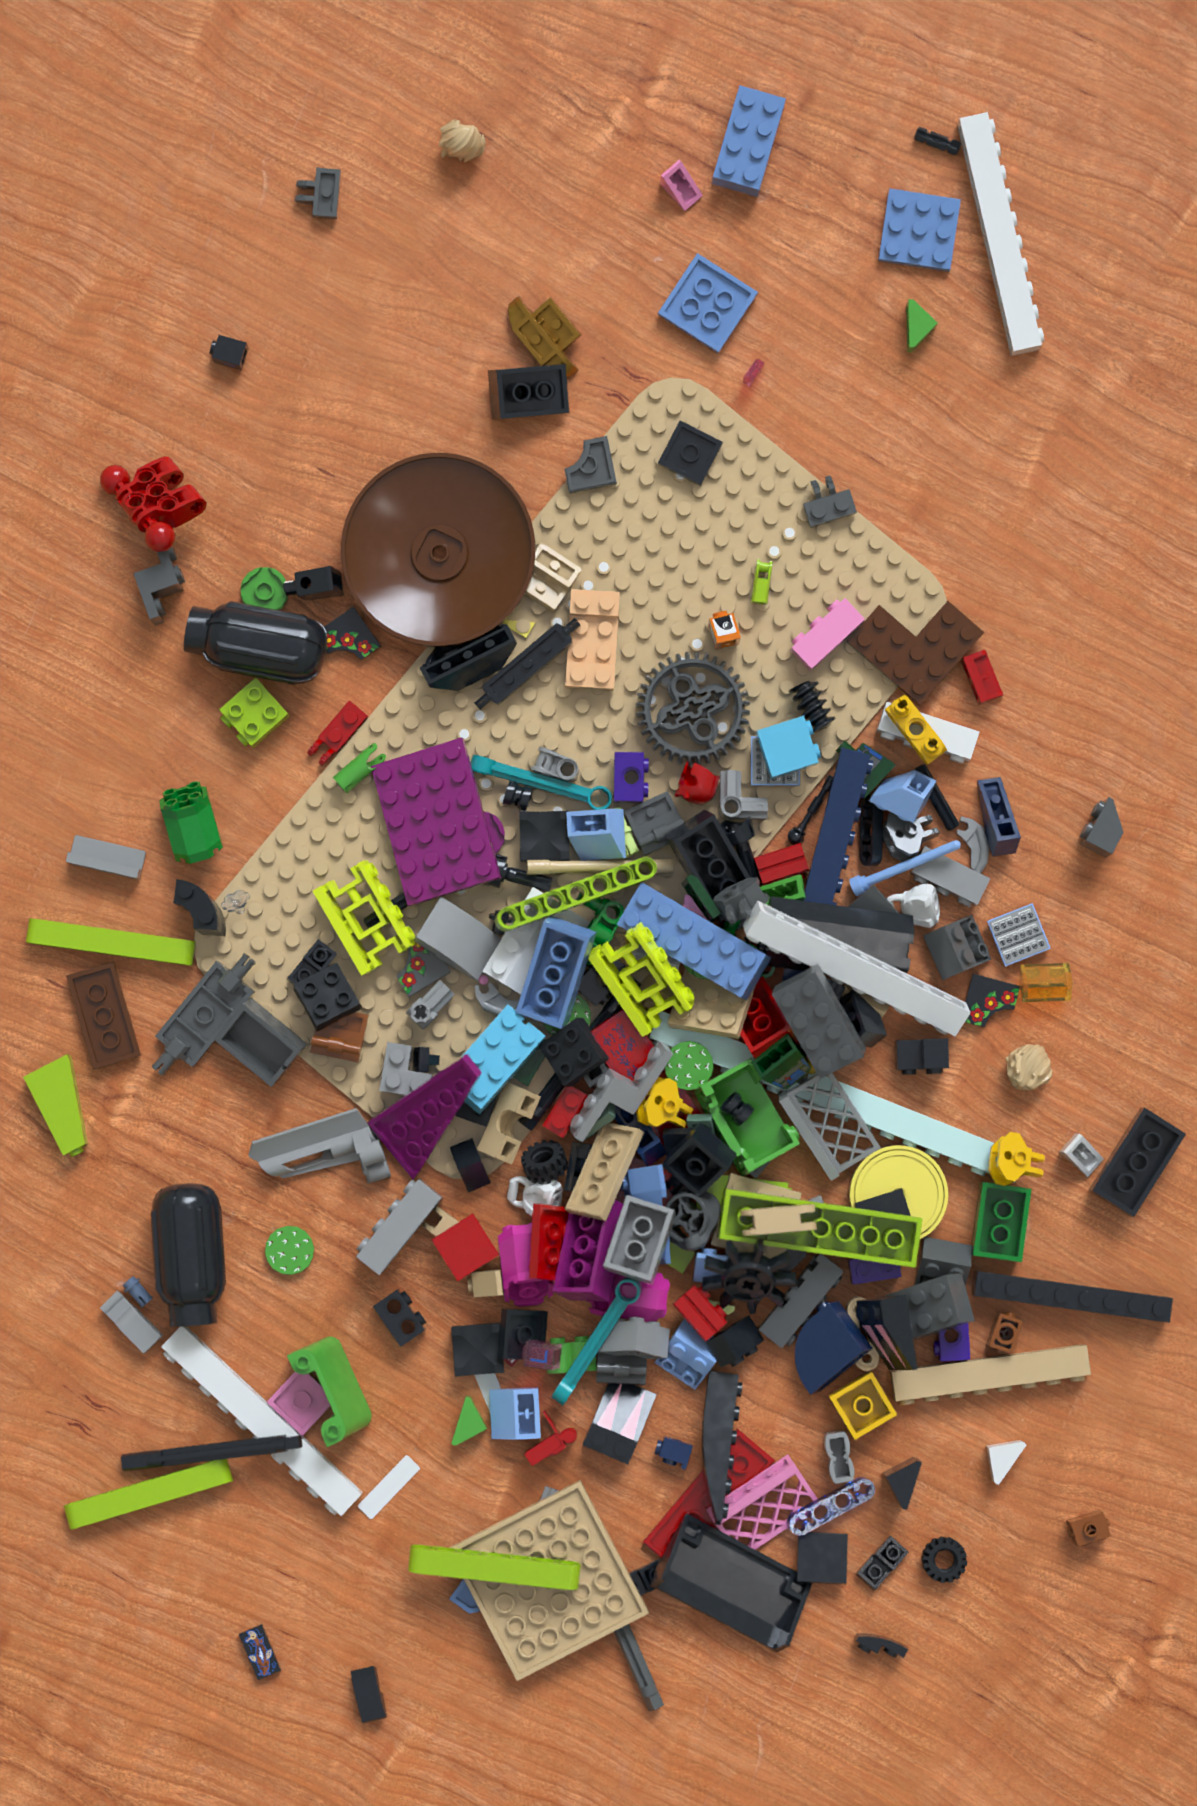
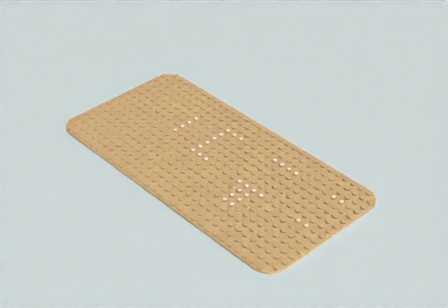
M671 377L652 383L634 399L604 435L608 438L616 485L569 494L566 481L532 521L536 549L543 543L582 570L554 613L527 595H524L520 604L506 619L517 621L516 629L520 633L529 631L530 622L536 624L527 638L510 629L517 645L503 668L553 625L558 623L564 627L569 623L571 589L620 592L614 691L597 688H565L567 647L500 705L490 701L480 710L474 702L485 694L482 685L499 671L460 691L430 688L420 670V667L425 664L435 648L427 647L215 900L225 919L226 936L202 935L195 930L194 941L196 944L194 955L201 972L205 975L216 961L222 963L226 968L232 969L243 953L249 955V959H253L256 964L243 977V982L255 991L251 998L308 1044L299 1057L372 1117H375L405 1096L379 1091L387 1042L413 1047L409 1071H413L414 1047H429V1055H440V1065H429V1072L421 1073L434 1076L461 1058L497 1017V1015L483 1010L476 997L474 985H479L480 992L486 994L489 991L488 983H492L497 991L507 1000L519 1001L521 995L486 975L488 983L482 985L479 983V979L476 981L446 963L451 973L439 980L455 995L438 1012V1016L422 1030L406 1012L420 997L423 998L439 980L408 997L396 976L404 969L408 961V950L399 953L394 944L377 953L383 965L361 976L315 897L313 890L332 880L341 889L356 879L350 868L356 866L361 861L368 860L369 863H373L378 871L377 877L381 884H385L391 894L390 900L404 891L373 773L371 772L352 790L346 793L333 779L340 770L373 743L377 744V749L368 757L367 762L373 761L380 754L386 755L384 762L462 737L465 740L470 762L472 755H479L499 763L534 772L531 770V767L535 766L538 758V748L543 747L571 758L577 763L579 776L576 780L569 783L590 789L596 786L606 787L612 795V802L607 809L622 807L623 811L640 803H614V753L644 752V758H649V772L644 773V783H648V797H644L643 802L668 791L684 823L704 809L713 813L718 822L722 823L725 820L721 818L718 812L720 805V778L716 794L707 804L695 805L689 803L681 796L675 797L678 782L687 759L683 758L681 765H678L677 760L679 757L674 755L672 762L668 761L670 753L666 752L663 757L660 756L661 747L653 751L652 747L656 742L646 743V739L651 735L649 733L641 735V731L646 729V725L638 726V722L644 720V717H636V712L643 711V708L636 707V703L644 702L643 699L637 697V694L646 693L640 686L641 684L649 686L650 683L645 680L646 675L652 678L655 677L651 673L652 668L660 672L661 669L658 663L662 662L665 667L668 666L667 657H670L673 663L677 662L675 655L678 653L681 656V660H685V652L690 653V659H694L695 652H699L698 659L703 660L704 654L708 653L707 661L712 662L713 657L716 656L718 657L716 665L720 666L721 662L725 661L726 665L723 668L725 671L730 667L734 668L730 674L731 677L736 674L740 675V678L735 683L744 682L745 687L739 691L740 693L748 692V696L742 698V701H750L749 706L743 707V710L750 711V715L742 716L749 723L748 725L740 724V727L744 728L746 732L745 734L736 733L741 738V741L738 743L732 739L731 742L735 745L734 750L726 746L725 749L728 755L724 756L719 751L717 753L720 759L716 761L713 755L709 756L710 764H706L705 758H700L701 766L717 776H720V771H741V797L767 798V819H751L756 834L748 841L755 858L758 857L838 760L839 754L835 750L844 740L851 744L897 689V686L847 643L855 631L812 671H809L790 651L794 646L792 643L793 639L801 632L804 635L812 629L809 625L818 616L823 619L829 613L827 608L837 599L841 602L846 598L865 620L880 605L915 636L919 634L947 602L943 586L931 571L859 512L810 528L803 508L804 503L815 500L810 481H817L822 498L830 495L826 485L710 390L690 379ZM680 420L723 442L701 486L658 465V461ZM757 559L765 563L773 561L767 605L751 603ZM759 571L758 578L767 579L768 573ZM727 611V614L733 613L741 636L739 645L715 650L709 618H713L714 613ZM686 667L678 670L680 673L691 675L699 689L711 684H720L726 689L728 688L726 682L710 670L700 667ZM672 674L667 675L658 684L653 693L650 706L653 723L657 722V714L660 709L673 702L668 692V682ZM680 681L675 685V688L680 693H686L689 690V685L684 681ZM806 681H818L819 684L814 688V691H823L818 699H827V702L822 707L831 708L827 717L835 716L836 718L830 726L810 735L812 743H817L821 753V758H818L819 763L800 770V786H751V736H756L757 730L801 717L805 710L798 711L796 708L801 701L793 702L792 698L797 693H789L788 691ZM692 693L690 697H696V699H699L701 697L706 696V694L697 697L694 693ZM711 693V698L708 702L714 701L718 704L719 698L722 695L716 696L714 693ZM733 695L729 696L727 707L713 715L718 727V735L713 742L714 744L719 743L728 734L734 722L735 701ZM679 700V706L673 710L683 707L685 700ZM691 703L686 712H693L695 715L700 706H693ZM712 707L703 711L701 718H706L707 712ZM667 714V720L664 723L670 722L672 725H675V719L678 716L672 717L670 714ZM688 718L680 722V724L685 721H689L691 725H694L696 721H690V719ZM700 725L697 728V733L701 737H706L711 732L707 725ZM660 729L657 730L667 743L678 749L700 751L708 748L706 745L695 743L689 736L687 729L675 734H666ZM692 759L691 768L696 763V759ZM566 764L562 767L561 773L564 776H571L575 768L571 764ZM473 771L483 811L495 815L501 821L505 831L504 843L496 854L508 857V867L526 871V862L520 861L519 811L523 810L518 809L515 805L507 806L502 804L509 780ZM630 771L625 774L624 779L627 783L634 784L638 781V775ZM517 783V785L520 786V787H525V786H527V785H523V784ZM531 787L533 791L526 811L532 812L593 810L586 802ZM596 790L591 795V803L595 807H603L608 803V796L604 791ZM728 802L724 804L726 812L730 814L736 812V806L733 803ZM734 819L730 821L744 822L746 819ZM633 831L631 833L640 851L639 853H634L633 856L627 858L587 860L624 861L637 860L642 857L673 859V874H655L643 883L682 906L685 895H688L681 885L688 876L670 845L644 856ZM569 840V861H581ZM550 873L541 875L553 878L550 891L598 873ZM616 873V880L621 884H625L627 876L625 873ZM504 880V883L501 882L500 888L481 884L442 897L492 931L494 920L489 918V914L495 913V910H502L505 907L524 901L532 887ZM594 880L593 888L597 892H603L605 888L603 882ZM367 881L355 887L361 898L373 893ZM640 884L604 896V898L619 902L625 911ZM572 888L570 896L576 900L580 890ZM537 889V890L541 891L542 893L548 892V891H544V890ZM347 892L335 898L342 910L353 904ZM440 897L417 905L407 906L401 910L403 914L401 919L406 927L409 926L415 936L418 935ZM551 897L552 899H554V900H556L557 902H559L557 898ZM370 902L352 911L363 931L368 930L364 923V918L374 912ZM583 904L570 909L589 922L595 917L594 911ZM608 907L606 914L610 919H614L616 912L613 908ZM391 923L380 929L386 941L398 935ZM620 926L617 927L615 935L609 943L614 951L630 943L625 936L627 930ZM496 934L500 939H502L504 936ZM372 935L360 940L366 952L378 946ZM318 939L337 953V956L329 966L338 963L360 1002V1010L357 1012L369 1015L359 1063L310 1053L311 1040L315 1033V1028L294 992V985L287 978ZM623 957L618 959L626 967L628 966ZM644 966L630 975L641 983L651 972ZM598 974L596 977L597 984L605 986V982ZM578 991L577 995L581 996L588 1003L591 1012L590 1027L609 999L603 1005L599 1003L595 1006ZM523 1015L525 1018L523 1024L526 1025L530 1022L545 1035V1040L552 1036L544 1028L543 1022ZM545 1057L528 1086L515 1078H512L508 1083L539 1095L555 1071ZM565 1087L562 1089V1091L559 1093L556 1099L561 1095ZM502 1090L497 1095V1098L492 1109V1113L494 1111V1108L497 1104V1101L500 1097ZM455 1116L426 1162L435 1170L450 1178L462 1179L450 1147L473 1138L475 1146L478 1148L486 1126ZM517 1120L513 1126V1136L516 1140L522 1142L530 1130ZM478 1150L488 1175L505 1162Z

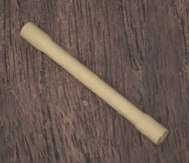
M653 859L657 866L655 874H673V859ZM527 860L526 873L527 875L601 873L634 860ZM644 863L639 864L638 869L640 873H650L648 865Z

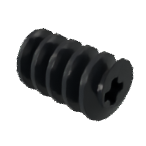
M806 681L793 687L788 692L797 693L792 700L793 702L801 701L796 708L798 711L805 710L801 716H804L805 719H810L812 728H814L813 733H816L830 726L836 718L835 716L827 717L831 708L822 707L827 702V699H818L823 691H814V688L819 684L818 681Z

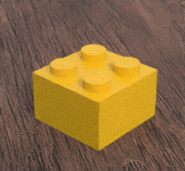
M872 1371L864 1373L828 1395L854 1440L897 1415Z

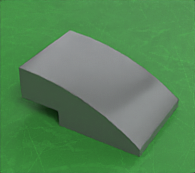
M440 897L415 939L417 944L436 954V958L478 981L483 969L501 941L485 925L443 897Z

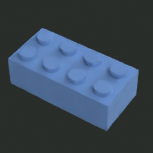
M739 85L714 170L712 184L758 197L786 98Z
M554 916L548 917L543 922L516 1013L560 1029L569 1023L597 932Z

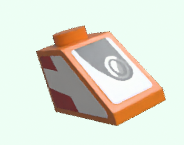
M727 611L714 613L713 618H709V626L715 650L739 645L741 636L734 614H727Z

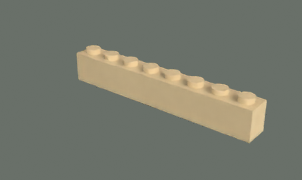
M1085 1344L919 1366L917 1370H890L893 1398L895 1401H900V1405L913 1404L915 1399L924 1398L925 1402L939 1400L940 1395L949 1394V1398H959L964 1396L963 1392L973 1391V1395L987 1394L988 1389L997 1388L998 1392L1012 1390L1013 1385L1020 1384L1022 1388L1037 1387L1036 1382L1046 1381V1385L1060 1384V1379L1070 1378L1071 1382L1083 1381L1086 1375H1091L1088 1350Z

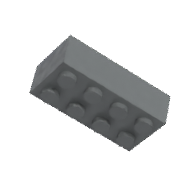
M818 964L774 987L772 995L820 1079L864 1057L866 1047Z

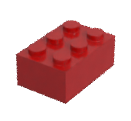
M763 976L760 977L756 984L740 1034L754 1058H757L787 1033L797 1045L800 1044L772 995L773 990Z

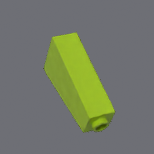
M66 1054L23 1078L62 1155L70 1154L72 1158L84 1152L83 1147L88 1145L73 1060L70 1055Z

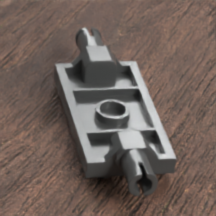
M243 953L232 969H228L222 963L216 961L155 1035L165 1045V1051L152 1065L154 1070L160 1068L159 1074L164 1076L172 1064L180 1059L194 1067L215 1042L217 1036L242 1004L255 993L252 988L243 982V977L256 964L253 959H249V955Z

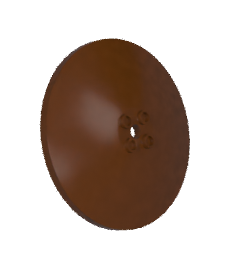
M427 453L412 456L398 461L378 473L364 486L353 502L345 520L341 539V561L345 580L352 596L365 615L390 635L408 643L428 647H448L471 642L501 625L514 612L523 599L531 582L536 558V542L531 518L524 502L512 485L502 475L482 462L450 453ZM435 548H445L447 551L446 556L443 559L434 558L433 551Z

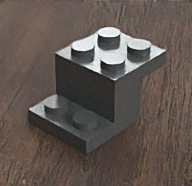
M173 546L168 551L157 552L161 564L133 573L149 619L155 626L164 623L162 616L166 615L163 604L159 599L183 591L182 583H185L181 569H179L178 565L175 566L173 562L177 560Z

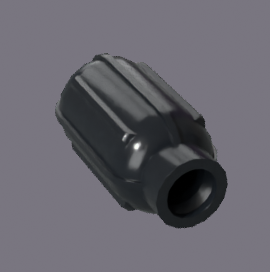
M233 601L220 605L214 610L192 606L185 629L184 652L203 655L208 663L221 671L293 685L305 684L315 679L323 668L327 654V631L318 621L305 615Z
M184 1183L167 1186L160 1189L152 1202L151 1228L155 1289L163 1302L168 1305L169 1324L171 1327L217 1323L216 1302L221 1298L226 1285L222 1211L219 1198L213 1189L203 1184Z

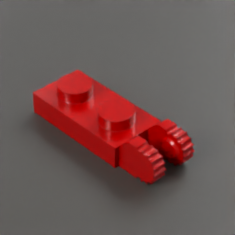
M349 700L318 736L319 739L310 747L307 754L313 756L321 745L325 743L330 749L321 756L318 762L321 766H324L335 752H339L368 718V715Z

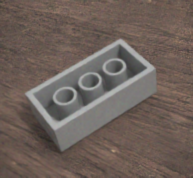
M418 1179L416 1182L414 1180L409 1182L403 1190L406 1194L401 1201L396 1199L387 1210L391 1214L386 1220L382 1218L376 1223L372 1229L375 1234L371 1239L366 1237L356 1248L359 1251L356 1257L378 1275L383 1273L443 1198L421 1179Z

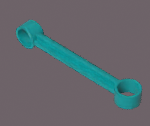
M472 755L470 763L472 770L475 772L588 803L589 807L593 810L607 809L612 802L611 792L603 786H596L590 789L499 763L483 756ZM596 790H602L608 796V803L603 807H595L591 803V795Z
M625 1277L618 1283L615 1289V1299L551 1396L552 1399L561 1405L565 1404L628 1304L634 1303L640 1297L642 1286L638 1280ZM625 1282L634 1284L637 1289L636 1296L633 1298L624 1297L620 1292V1285Z

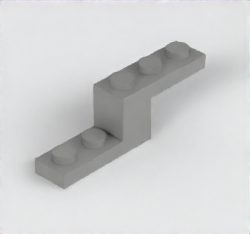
M659 1041L656 1047L654 1046L649 1051L647 1061L643 1067L638 1068L633 1081L610 1068L605 1074H602L594 1092L585 1099L583 1109L571 1121L569 1129L573 1136L583 1142L609 1102L634 1115L673 1055L668 1045Z

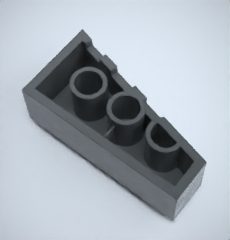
M816 1253L796 1279L795 1287L791 1286L784 1294L783 1304L781 1306L777 1304L758 1330L779 1347L783 1348L784 1345L789 1347L797 1337L795 1334L796 1330L800 1325L803 1327L812 1318L810 1313L815 1307L820 1306L826 1300V1293L831 1287L834 1289L842 1279L841 1275L844 1271L823 1254Z

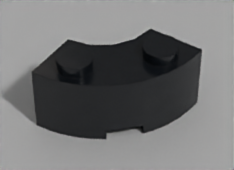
M176 879L173 903L182 910L190 912L193 918L194 929L202 935L226 936L225 919L214 899L195 884Z

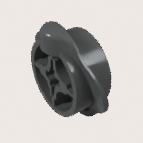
M685 1185L682 1186L666 1205V1208L673 1209L676 1213L669 1234V1241L685 1251H696L705 1246L710 1236L714 1233L720 1218L721 1207L718 1199L707 1191L698 1197ZM692 1198L695 1199L701 1205L702 1210H699L697 1208L696 1203H693ZM679 1226L684 1227L685 1231L689 1233V1237L681 1231Z

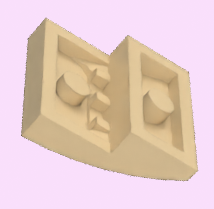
M541 543L536 549L534 571L525 595L554 613L582 569Z

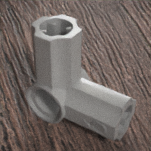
M720 771V805L718 812L721 818L730 821L734 819H747L750 816L751 819L766 820L768 814L767 798L741 797V771ZM728 802L733 803L736 806V812L733 814L726 812L724 804Z
M439 980L423 998L420 997L407 1010L406 1014L424 1030L455 994Z

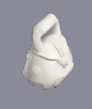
M921 884L909 891H905L903 894H894L887 898L893 907V901H900L902 913L913 915L914 925L931 928L939 922L940 905L936 888L931 884Z
M516 1176L509 1181L507 1199L512 1205L525 1209V1212L532 1216L533 1204L560 1206L563 1188L554 1179L551 1180V1183L545 1181L543 1184H539L538 1181L532 1183L526 1177ZM519 1182L525 1185L523 1201L516 1200Z

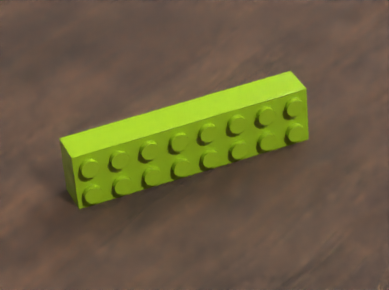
M724 1188L717 1237L719 1239L756 1244L758 1239H762L763 1244L766 1246L916 1268L923 1218ZM815 1204V1212L800 1213L801 1222L816 1221L817 1229L742 1235V1230L753 1228V1219L749 1215L741 1216L740 1210Z

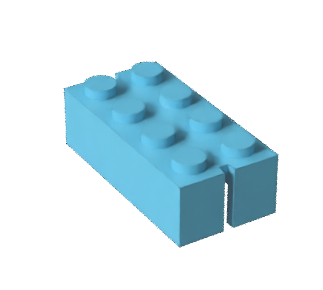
M507 1005L462 1055L468 1054L482 1072L464 1101L479 1115L535 1053L545 1039V1035L530 1022L526 1025L523 1024L525 1018L516 1013V1010L510 1005Z

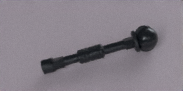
M827 776L820 793L814 797L809 805L808 812L802 822L799 823L798 827H793L789 831L788 841L792 845L803 842L806 835L804 832L806 825L822 805L824 796L831 788L833 776Z

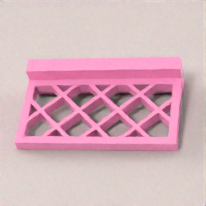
M786 1455L725 1496L724 1503L729 1504L727 1519L722 1518L721 1525L716 1526L726 1535H734L733 1538L738 1540L739 1536L749 1537L750 1540L747 1546L757 1549L821 1506V1503L789 1455ZM796 1475L799 1479L797 1488H786L787 1479ZM771 1490L779 1491L776 1503L765 1501L766 1494ZM784 1492L795 1494L792 1505L781 1504ZM800 1495L810 1496L813 1502L805 1507L797 1506ZM750 1504L758 1505L756 1516L744 1515L745 1508ZM763 1506L774 1508L772 1519L761 1517ZM711 1507L706 1510L714 1521ZM779 1509L791 1510L789 1518L784 1521L777 1520ZM730 1518L738 1519L735 1530L725 1529L722 1523ZM742 1520L754 1521L751 1533L740 1531ZM759 1522L770 1524L767 1533L757 1534Z

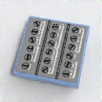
M751 736V786H800V770L770 779L757 736Z
M1033 903L986 921L1004 967L1051 949Z

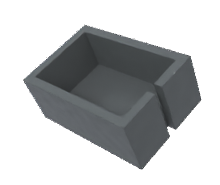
M253 998L242 1004L215 1039L217 1043L270 1087L282 1078L292 1065L291 1063L297 1059L308 1045Z
M962 1273L944 1275L886 1295H906L913 1341L975 1321Z

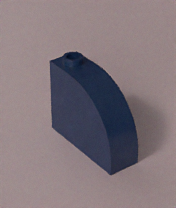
M826 1301L818 1306L816 1309L818 1313L806 1322L796 1341V1369L810 1395L821 1392L873 1349L839 1301L831 1303Z

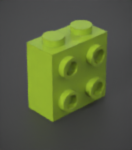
M257 678L253 679L219 709L223 714L220 719L229 729L232 726L237 729L239 734L236 737L245 747L250 744L253 748L290 717Z

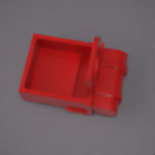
M546 1410L543 1411V1414L555 1433L524 1453L531 1466L544 1458L557 1455L577 1438V1431L574 1428H566L560 1432Z

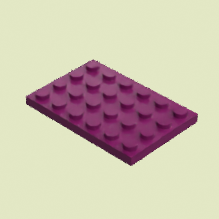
M464 738L451 740L371 766V768H376L372 773L407 906L417 905L501 878Z

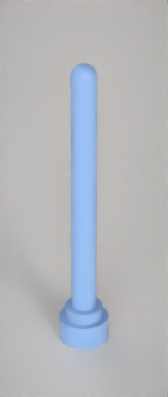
M954 840L868 877L857 875L849 879L851 888L858 897L868 890L871 885L958 850L961 844L958 840Z

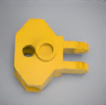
M658 1077L647 1095H650L648 1100L645 1101L644 1098L636 1110L638 1122L645 1126L657 1127L668 1121L676 1126L685 1128L687 1123L683 1119L676 1117L679 1110L685 1114H691L693 1109L682 1103L683 1099L679 1098L677 1082L670 1078L662 1079Z
M1009 1132L1006 1136L1000 1137L990 1147L988 1171L994 1182L1001 1186H1007L1023 1175L1043 1177L1044 1170L1030 1166L1031 1162H1044L1045 1155L1032 1152V1148L1026 1146L1019 1133Z

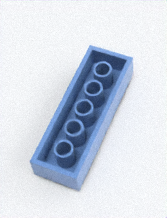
M642 882L616 924L628 931L630 928H635L636 924L641 922L644 927H648L651 930L655 943L658 947L663 948L667 955L745 1000L750 996L771 960L770 956Z

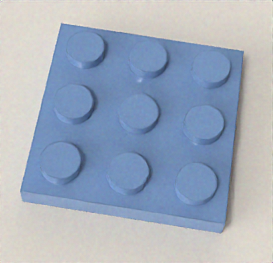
M889 188L878 261L950 272L961 199Z
M697 253L659 310L658 316L719 354L758 292Z

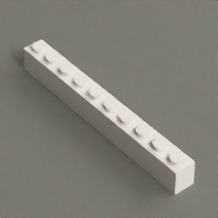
M988 112L959 118L957 124L1010 354L1014 356L1037 351L1042 346L1041 342H1044V334L1042 328H1038L1036 319H1039L1038 308L1036 304H1032L1033 287L1031 281L1027 282L1025 273L1028 272V265L1026 259L1022 258L1020 249L1023 248L1020 235H1016L1014 226H1017V218L1015 212H1011L1009 203L1012 202L1010 189H1006L1004 184L1006 179L1004 165L1000 166L998 157L1001 156L999 143L995 142L993 133H996L994 120L989 119Z
M760 901L756 902L750 916L743 923L746 937L752 942H762L771 951L778 954L782 952L788 955L795 963L801 964L803 962L809 965L810 968L818 964L822 972L830 975L831 979L839 984L846 983L859 994L867 993L876 1002L883 1005L887 1003L903 1015L908 1013L919 1023L924 1025L928 1023L944 1035L949 1033L956 1036L971 1013L966 1002Z
M187 1326L179 1327L162 1346L165 1350L163 1355L172 1363L177 1361L183 1367L181 1372L190 1380L195 1378L201 1384L199 1389L208 1397L213 1395L219 1401L217 1406L226 1414L231 1412L236 1417L235 1422L244 1431L248 1428L254 1434L252 1438L301 1435ZM302 1436V1448L270 1454L279 1464L284 1462L291 1468L288 1472L297 1481L302 1479L309 1486L306 1489L315 1498L320 1496L327 1503L324 1506L333 1515L338 1513L342 1516L363 1493L304 1436Z

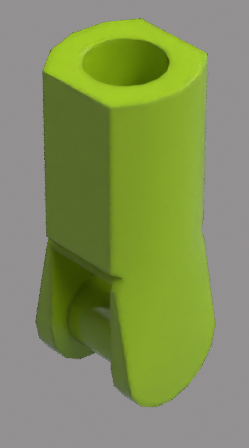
M757 559L751 603L767 605L773 561L765 563ZM759 571L767 572V579L758 578Z

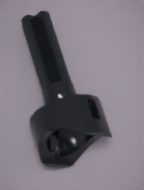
M750 816L744 822L723 821L720 825L731 844L735 845L737 854L751 878L758 877L761 882L748 841L756 834Z
M495 854L501 878L484 883L488 886L500 888L501 882L504 883V880L549 892L553 878L543 875H527L524 870L508 867L507 856Z

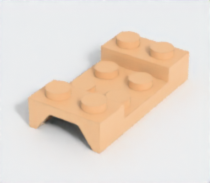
M571 589L569 622L575 617L581 626L570 634L573 643L568 646L565 688H597L614 691L620 592Z

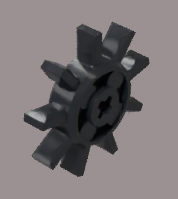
M762 1239L757 1240L753 1252L739 1253L731 1240L727 1241L726 1254L729 1258L726 1261L708 1255L705 1257L704 1269L718 1273V1275L702 1277L703 1291L723 1288L724 1292L720 1295V1307L722 1309L730 1304L733 1299L747 1301L749 1313L755 1314L757 1300L765 1297L781 1306L783 1304V1292L777 1289L775 1285L793 1287L796 1285V1272L776 1271L789 1265V1254L785 1251L769 1259L763 1255L764 1244Z

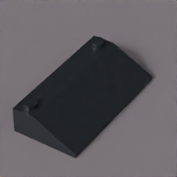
M686 1513L658 1563L650 1586L771 1650L779 1652L789 1647L812 1583L796 1582V1571Z

